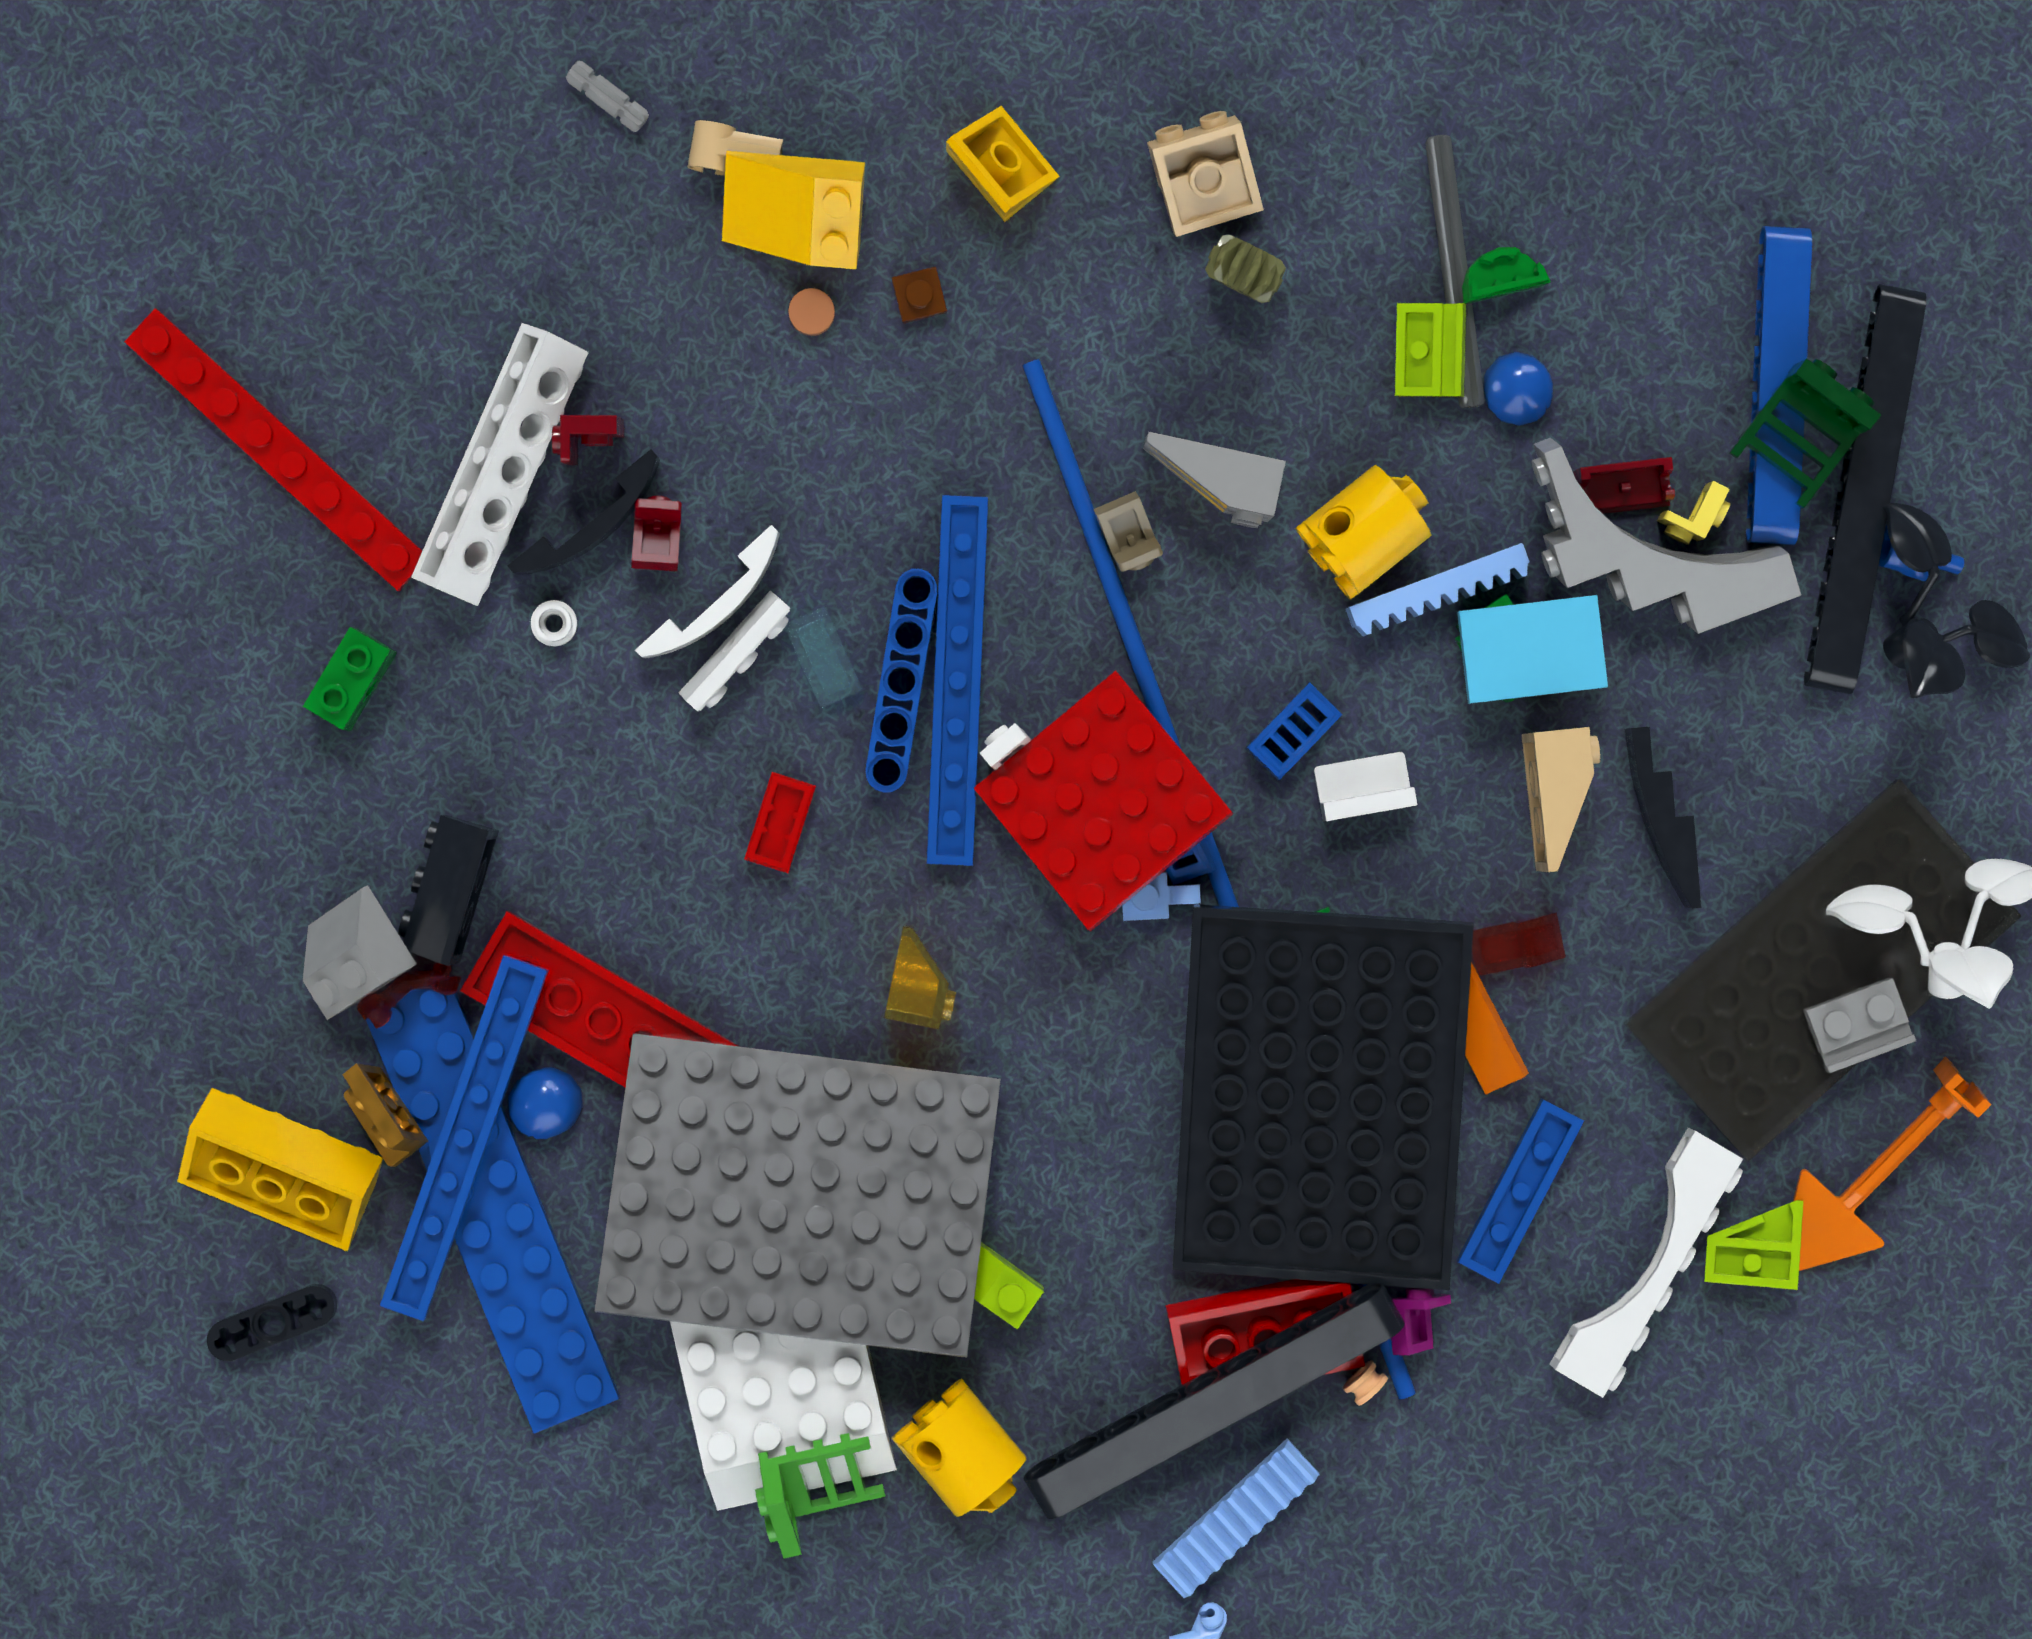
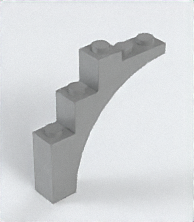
M1552 438L1533 444L1537 458L1531 461L1533 471L1539 485L1547 486L1551 501L1545 503L1546 512L1553 528L1557 529L1560 527L1557 531L1543 535L1547 550L1541 552V556L1549 577L1553 578L1556 576L1567 588L1612 572L1606 578L1615 601L1621 599L1625 605L1634 611L1677 595L1671 598V602L1678 621L1681 624L1686 622L1697 634L1801 596L1790 555L1779 545L1771 544L1741 553L1703 555L1672 551L1640 540L1613 524L1594 506L1575 479L1561 445Z

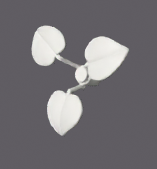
M1986 859L1974 863L1968 868L1965 874V884L1971 890L1980 893L1976 896L1961 946L1951 942H1944L1936 945L1934 951L1929 952L1916 915L1908 912L1912 907V897L1902 890L1886 885H1865L1848 890L1828 905L1826 915L1835 916L1852 928L1873 934L1896 931L1907 922L1911 927L1921 955L1920 964L1929 967L1928 991L1932 995L1944 999H1953L1965 995L1990 1009L2000 991L2011 979L2013 963L2007 955L1993 948L1984 946L1970 948L1982 906L1986 900L1991 898L1998 904L2012 906L2032 898V867L2012 860Z

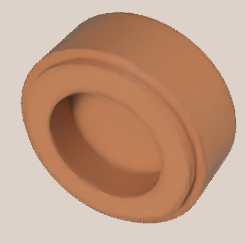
M808 288L798 292L792 298L789 305V318L794 328L800 333L808 336H817L826 332L831 327L835 318V308L831 298L825 292L815 288Z

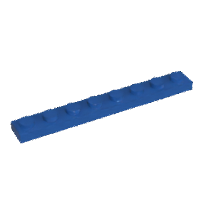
M942 495L927 864L973 866L976 802L974 787L976 786L988 497Z
M503 955L381 1300V1307L424 1321L428 1315L549 972L548 969L508 955Z

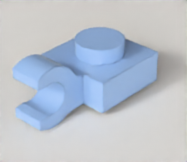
M1163 872L1122 905L1123 921L1169 919V905L1201 903L1200 884L1168 886L1167 872Z

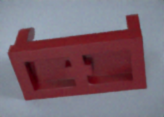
M1672 457L1580 467L1573 471L1577 482L1602 514L1670 506V501L1675 498V489L1670 486V474L1673 471Z

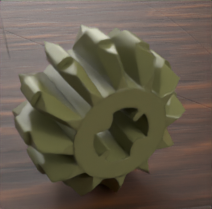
M1231 235L1221 236L1217 245L1213 246L1205 268L1210 278L1260 303L1270 302L1274 293H1277L1286 270L1282 260Z

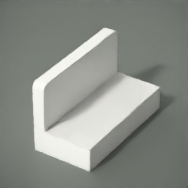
M1403 752L1322 765L1314 769L1323 821L1417 805L1415 788L1410 787Z

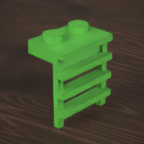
M849 1433L841 1434L840 1443L824 1446L822 1439L813 1441L814 1449L796 1452L795 1445L785 1447L786 1455L769 1458L768 1452L758 1453L763 1487L755 1489L757 1504L761 1517L764 1516L769 1541L770 1543L778 1541L784 1559L802 1555L796 1517L885 1497L883 1484L865 1488L856 1458V1452L871 1449L868 1436L851 1440ZM844 1455L855 1490L838 1494L828 1459ZM817 1461L828 1496L812 1500L801 1465Z

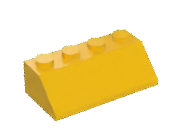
M211 1088L189 1127L177 1182L348 1252L377 1182L383 1158L365 1148L356 1147L331 1137L321 1130L312 1129L287 1119L280 1113L268 1111L243 1101L236 1095L226 1094Z

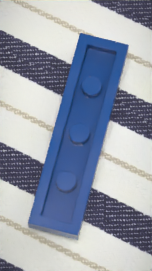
M1542 1098L1540 1099L1456 1260L1458 1263L1498 1284L1500 1283L1584 1120Z

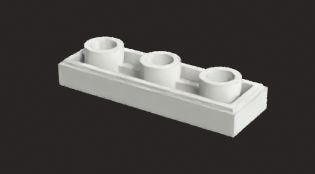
M769 591L681 689L679 694L697 711H701L705 705L708 708L716 705L726 693L727 687L724 684L736 671L739 674L745 672L753 664L758 656L755 649L766 637L769 639L775 638L785 628L789 620L786 615L790 611V607L772 591Z

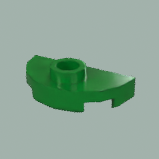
M1498 247L1478 257L1466 271L1462 285L1463 303L1468 304L1547 285L1551 281L1544 266L1540 262L1535 263L1528 255L1521 253L1520 249L1516 247Z

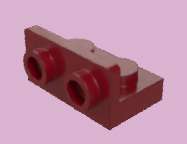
M560 415V426L552 427L553 454L560 455L561 463L578 465V438H581V444L586 446H613V438H624V419L617 415Z

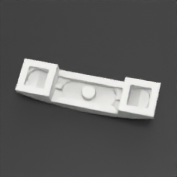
M771 525L738 555L750 570L683 632L672 620L668 619L635 651L643 658L664 655L698 641L722 625L745 603L762 580L775 553L780 536L779 532Z

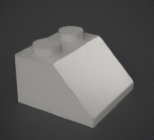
M368 885L308 925L303 982L327 1020L359 1003L416 965L415 960Z

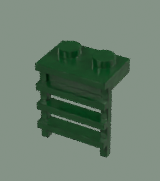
M1807 358L1793 365L1788 375L1779 387L1775 389L1770 399L1760 409L1755 419L1746 431L1738 438L1739 440L1729 452L1733 457L1738 458L1746 446H1748L1805 489L1795 503L1802 509L1812 499L1861 433L1870 430L1881 416L1880 413L1872 408L1875 402L1866 393L1855 387L1848 390L1835 380L1838 374L1829 365L1818 359L1811 362ZM1779 402L1783 403L1838 445L1830 457L1771 414ZM1763 424L1822 467L1814 479H1811L1755 436Z

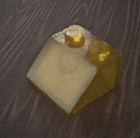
M904 924L884 1018L939 1029L941 1019L951 1020L956 991L947 990L949 979L913 925Z

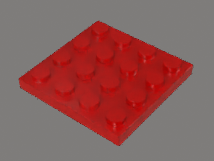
M1116 670L1034 737L1027 745L1005 761L1002 766L974 787V790L1090 932L1234 814Z

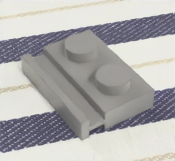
M1886 978L1803 1009L1827 1073L1835 1072L1916 1041L1909 1027V1020L1893 978Z

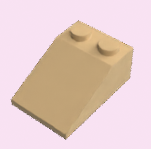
M1590 727L1522 734L1536 871H1558L1594 776L1593 764L1600 763L1599 741L1597 736H1590Z

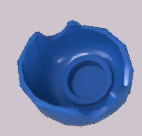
M1516 351L1499 356L1486 370L1483 377L1484 398L1488 408L1500 421L1521 426L1537 421L1550 408L1553 399V381L1546 366L1533 355Z
M545 1067L527 1073L515 1082L508 1096L509 1117L515 1127L525 1136L534 1137L535 1139H548L569 1130L576 1123L583 1108L581 1088L570 1074L552 1067Z

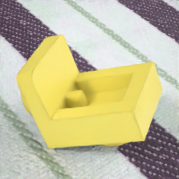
M1715 481L1705 484L1688 520L1667 510L1660 514L1657 522L1667 526L1664 531L1666 535L1684 544H1689L1691 539L1696 541L1706 538L1712 525L1718 528L1724 520L1730 507V503L1725 501L1730 489Z

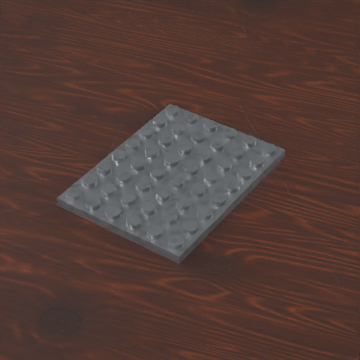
M633 1034L595 1312L967 1358L1001 1079Z

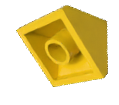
M1002 106L955 133L946 141V152L1004 222L1060 177Z

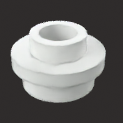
M557 600L546 601L540 604L533 612L531 629L534 636L541 643L554 647L561 646L569 642L575 635L577 617L573 609L566 603ZM551 615H559L562 618L563 626L558 632H550L546 627V620Z

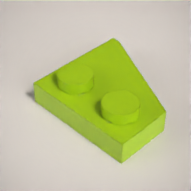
M1795 1200L1708 1235L1704 1282L1798 1290L1803 1200Z

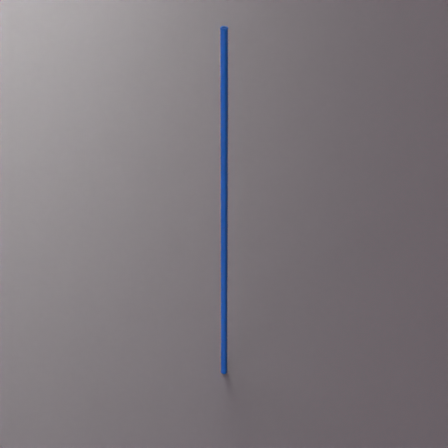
M1040 359L1022 365L1146 707L1181 749ZM1211 832L1205 837L1217 870L1207 874L1219 906L1239 907ZM1357 1284L1358 1289H1360V1288H1362V1287L1368 1285V1284ZM1391 1338L1379 1344L1398 1398L1405 1399L1415 1395L1416 1391L1403 1356L1393 1355Z

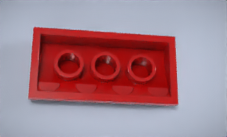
M1293 1279L1165 1305L1181 1385L1351 1294L1350 1283ZM1363 1354L1326 1374L1365 1367Z

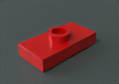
M775 772L771 773L744 860L789 873L816 785Z

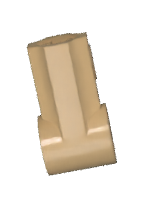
M698 120L695 121L687 167L698 172H703V168L716 170L715 175L724 176L726 151L782 155L783 139L738 132L736 128L726 124Z

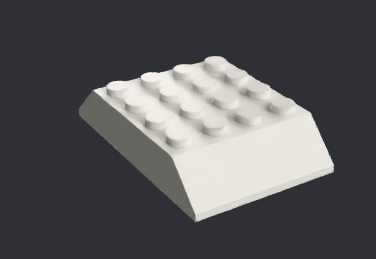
M670 1321L703 1470L717 1511L757 1502L755 1489L763 1487L758 1453L768 1452L769 1458L786 1455L785 1447L795 1445L796 1452L814 1449L813 1441L822 1439L823 1445L827 1446L840 1443L841 1434L849 1433L851 1440L868 1436L871 1449L855 1453L862 1477L897 1470L868 1345ZM844 1455L829 1458L828 1461L835 1483L851 1481ZM817 1461L801 1465L809 1490L824 1487Z

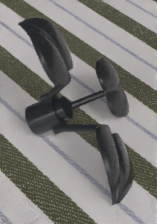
M1889 503L1884 506L1883 509L1887 515L1888 535L1898 558L1914 571L1921 573L1928 571V578L1909 610L1899 618L1902 627L1888 636L1883 642V649L1889 661L1896 667L1906 671L1910 697L1918 698L1931 694H1948L1956 691L1963 685L1965 669L1962 659L1957 650L1947 642L1964 635H1974V645L1977 653L1984 660L1995 666L2014 668L2026 663L2030 658V653L2027 650L2028 646L2023 632L2014 617L1996 602L1989 600L1977 602L1969 610V618L1972 625L1963 626L1944 635L1939 634L1935 625L1928 619H1915L1916 613L1940 575L1938 566H1945L1952 560L1951 546L1942 527L1922 510L1899 503Z

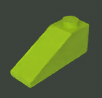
M981 1242L974 1299L1018 1329L1044 1293L1043 1285Z

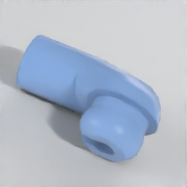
M1206 1603L1200 1608L1191 1631L1169 1636V1639H1220L1227 1623L1226 1612L1217 1603Z

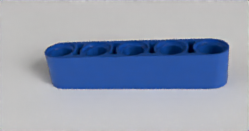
M910 569L904 572L899 577L895 588L866 763V778L869 784L875 790L883 793L894 792L900 789L908 775L937 600V584L935 579L928 571L922 569ZM921 578L929 584L930 594L925 601L913 603L905 598L903 589L910 579ZM906 623L918 625L923 632L921 643L912 649L901 647L896 640L897 630ZM905 668L914 674L915 685L910 692L897 694L890 689L888 679L890 674L896 669ZM889 714H900L907 721L908 729L906 734L898 740L886 738L881 731V723ZM882 759H892L900 768V776L892 785H881L874 777V767Z

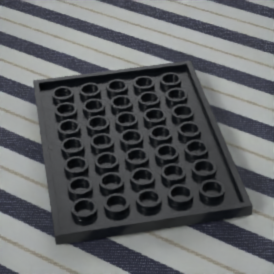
M1194 904L1173 1270L1355 1284L1381 1282L1384 1286L1450 1290L1474 922Z

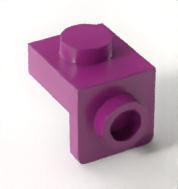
M1408 1287L1406 1288L1405 1296L1392 1299L1405 1321L1403 1329L1391 1338L1393 1355H1411L1433 1349L1430 1309L1451 1304V1294H1435L1434 1289Z

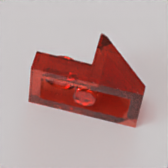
M1557 912L1473 929L1472 960L1479 976L1520 967L1531 968L1566 957Z

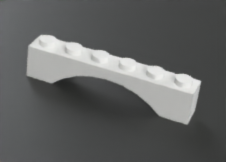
M1687 1128L1665 1166L1668 1185L1667 1218L1661 1242L1650 1265L1635 1286L1615 1304L1594 1317L1571 1326L1550 1362V1365L1556 1371L1602 1398L1608 1389L1614 1391L1619 1386L1626 1372V1367L1623 1366V1363L1631 1349L1637 1352L1648 1336L1650 1328L1645 1325L1654 1310L1660 1312L1669 1301L1673 1288L1669 1287L1677 1271L1684 1272L1693 1260L1696 1249L1692 1245L1701 1231L1704 1233L1708 1232L1717 1219L1719 1209L1715 1207L1724 1191L1730 1193L1737 1185L1743 1172L1739 1168L1743 1158L1697 1131Z

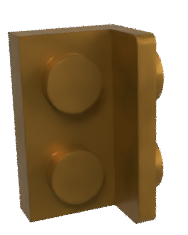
M356 1063L342 1074L350 1086L344 1092V1098L388 1166H398L428 1142L381 1067Z

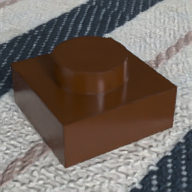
M936 266L891 277L903 324L947 313Z

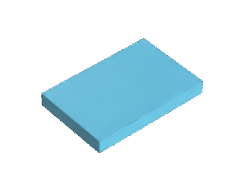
M1597 595L1457 612L1468 704L1608 687Z

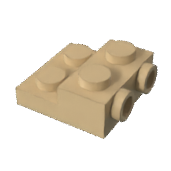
M1225 111L1213 112L1199 119L1201 126L1183 131L1182 125L1167 126L1155 132L1156 140L1147 142L1157 182L1162 190L1172 231L1176 237L1264 210L1243 128L1235 115L1227 117Z

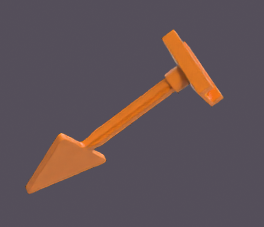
M1944 1057L1933 1069L1943 1086L1929 1099L1931 1104L1840 1196H1835L1807 1169L1800 1171L1793 1201L1803 1200L1799 1271L1882 1248L1884 1246L1883 1239L1854 1213L1855 1209L1945 1118L1950 1119L1961 1107H1964L1979 1118L1991 1106V1103L1981 1089L1973 1081L1969 1084L1963 1079L1947 1057Z

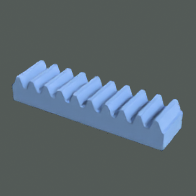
M1523 543L1353 605L1346 608V612L1352 628H1356L1362 636L1371 634L1372 622L1379 630L1389 627V615L1398 624L1406 621V609L1415 618L1423 614L1424 603L1433 611L1441 608V597L1448 605L1457 602L1458 590L1465 598L1475 595L1476 585L1482 592L1493 588V579L1500 586L1510 582V572L1516 579L1527 576V567L1530 561Z
M1287 1438L1153 1561V1565L1183 1598L1191 1596L1196 1587L1204 1584L1213 1572H1217L1226 1560L1231 1559L1240 1547H1244L1253 1535L1261 1532L1266 1523L1273 1521L1280 1510L1286 1509L1293 1498L1299 1497L1305 1487L1313 1484L1320 1475L1319 1472Z

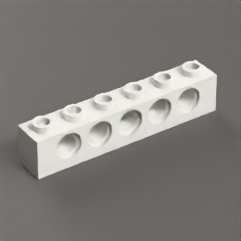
M524 323L521 324L411 578L473 605H479L483 594L490 585L491 575L500 554L508 544L509 534L517 515L527 500L528 490L537 469L545 459L546 449L552 437V427L557 426L560 422V415H564V408L575 382H577L582 374L583 364L588 355L587 351L548 331Z

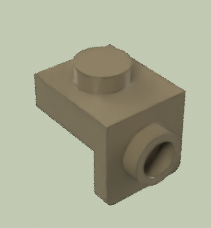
M1136 491L1093 509L1110 553L1121 572L1143 569L1149 566L1155 558L1163 555L1161 546L1154 536Z

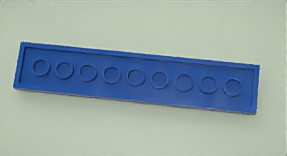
M448 972L361 1007L393 1088L428 1140L427 1143L418 1149L427 1170L474 1040V1034ZM501 1105L454 1239L529 1424L535 1434L619 1400L620 1395L506 1113Z

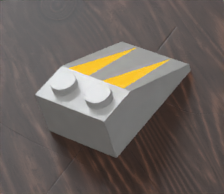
M1148 432L1143 449L1221 512L1233 515L1231 523L1258 528L1262 521L1268 522L1274 517L1286 461Z

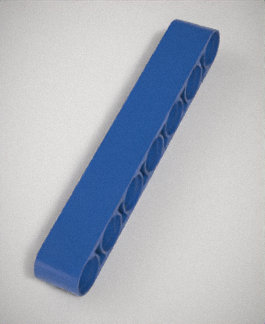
M1763 226L1760 232L1759 244H1763V255L1758 254L1757 290H1761V300H1756L1755 335H1759V346H1754L1753 381H1757V392H1752L1751 423L1760 409L1770 399L1775 389L1779 387L1788 375L1793 365L1807 358L1812 260V232L1810 228ZM1779 402L1771 414L1804 438V419ZM1763 424L1755 436L1802 471L1803 453ZM1750 449L1749 472L1753 473V483H1748L1747 518H1751V529H1746L1747 542L1795 545L1800 526V507L1795 503L1801 496V486Z

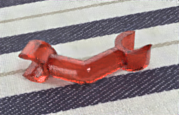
M436 963L432 970L405 972L380 994H371L363 998L357 1005V1010L364 1020L369 1017L377 1029L384 1026L390 1020L392 1015L391 1008L411 990L433 989L437 993L451 995L457 992L461 977H449L453 965L447 966L441 963Z

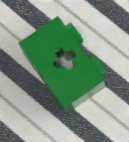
M349 627L303 707L341 730L351 731L397 652L361 630Z

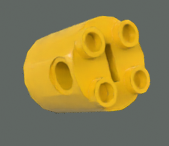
M1377 465L1367 470L1295 528L1299 536L1310 548L1308 553L1324 572L1328 569L1331 570L1336 576L1334 578L1335 583L1350 600L1432 536L1427 524L1419 514V511L1428 504V500L1420 488L1409 476L1405 475L1402 478L1388 476Z
M961 1378L943 1392L941 1397L944 1401L941 1400L936 1403L933 1399L929 1400L912 1415L916 1424L913 1421L909 1422L892 1437L895 1444L956 1517L962 1516L969 1511H988V1513H992L1001 1507L1016 1493L1017 1488L1012 1483V1476L1027 1460L1021 1449Z

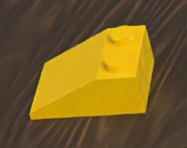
M726 151L722 241L810 266L857 269L861 239L865 162Z

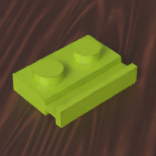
M1397 303L1395 396L1464 397L1466 304Z

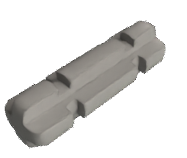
M577 61L571 67L566 76L569 84L580 92L582 90L586 91V97L614 118L619 116L621 123L631 131L637 132L643 127L649 117L645 108L636 101L631 103L628 95L603 76H595L594 70L583 61Z

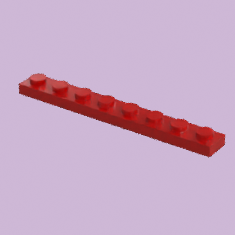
M155 308L124 342L397 591H400L411 579L423 550L164 314Z

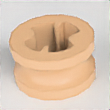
M1372 1360L1365 1363V1367H1361L1352 1375L1342 1388L1346 1393L1352 1392L1355 1394L1356 1398L1354 1401L1358 1406L1370 1400L1388 1380L1384 1373H1376V1364Z

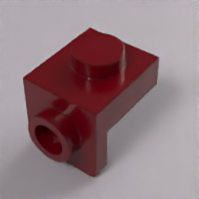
M650 496L646 499H637L635 501L631 568L678 571L681 502L672 501L664 496Z

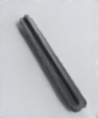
M1435 135L1429 137L1425 145L1446 304L1463 303L1462 285L1468 266L1452 142L1449 135ZM1472 303L1466 304L1464 397H1458L1461 408L1479 407L1485 401Z

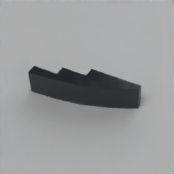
M1650 727L1624 729L1631 778L1643 822L1660 864L1684 907L1692 909L1701 908L1694 816H1675L1672 771L1653 772Z

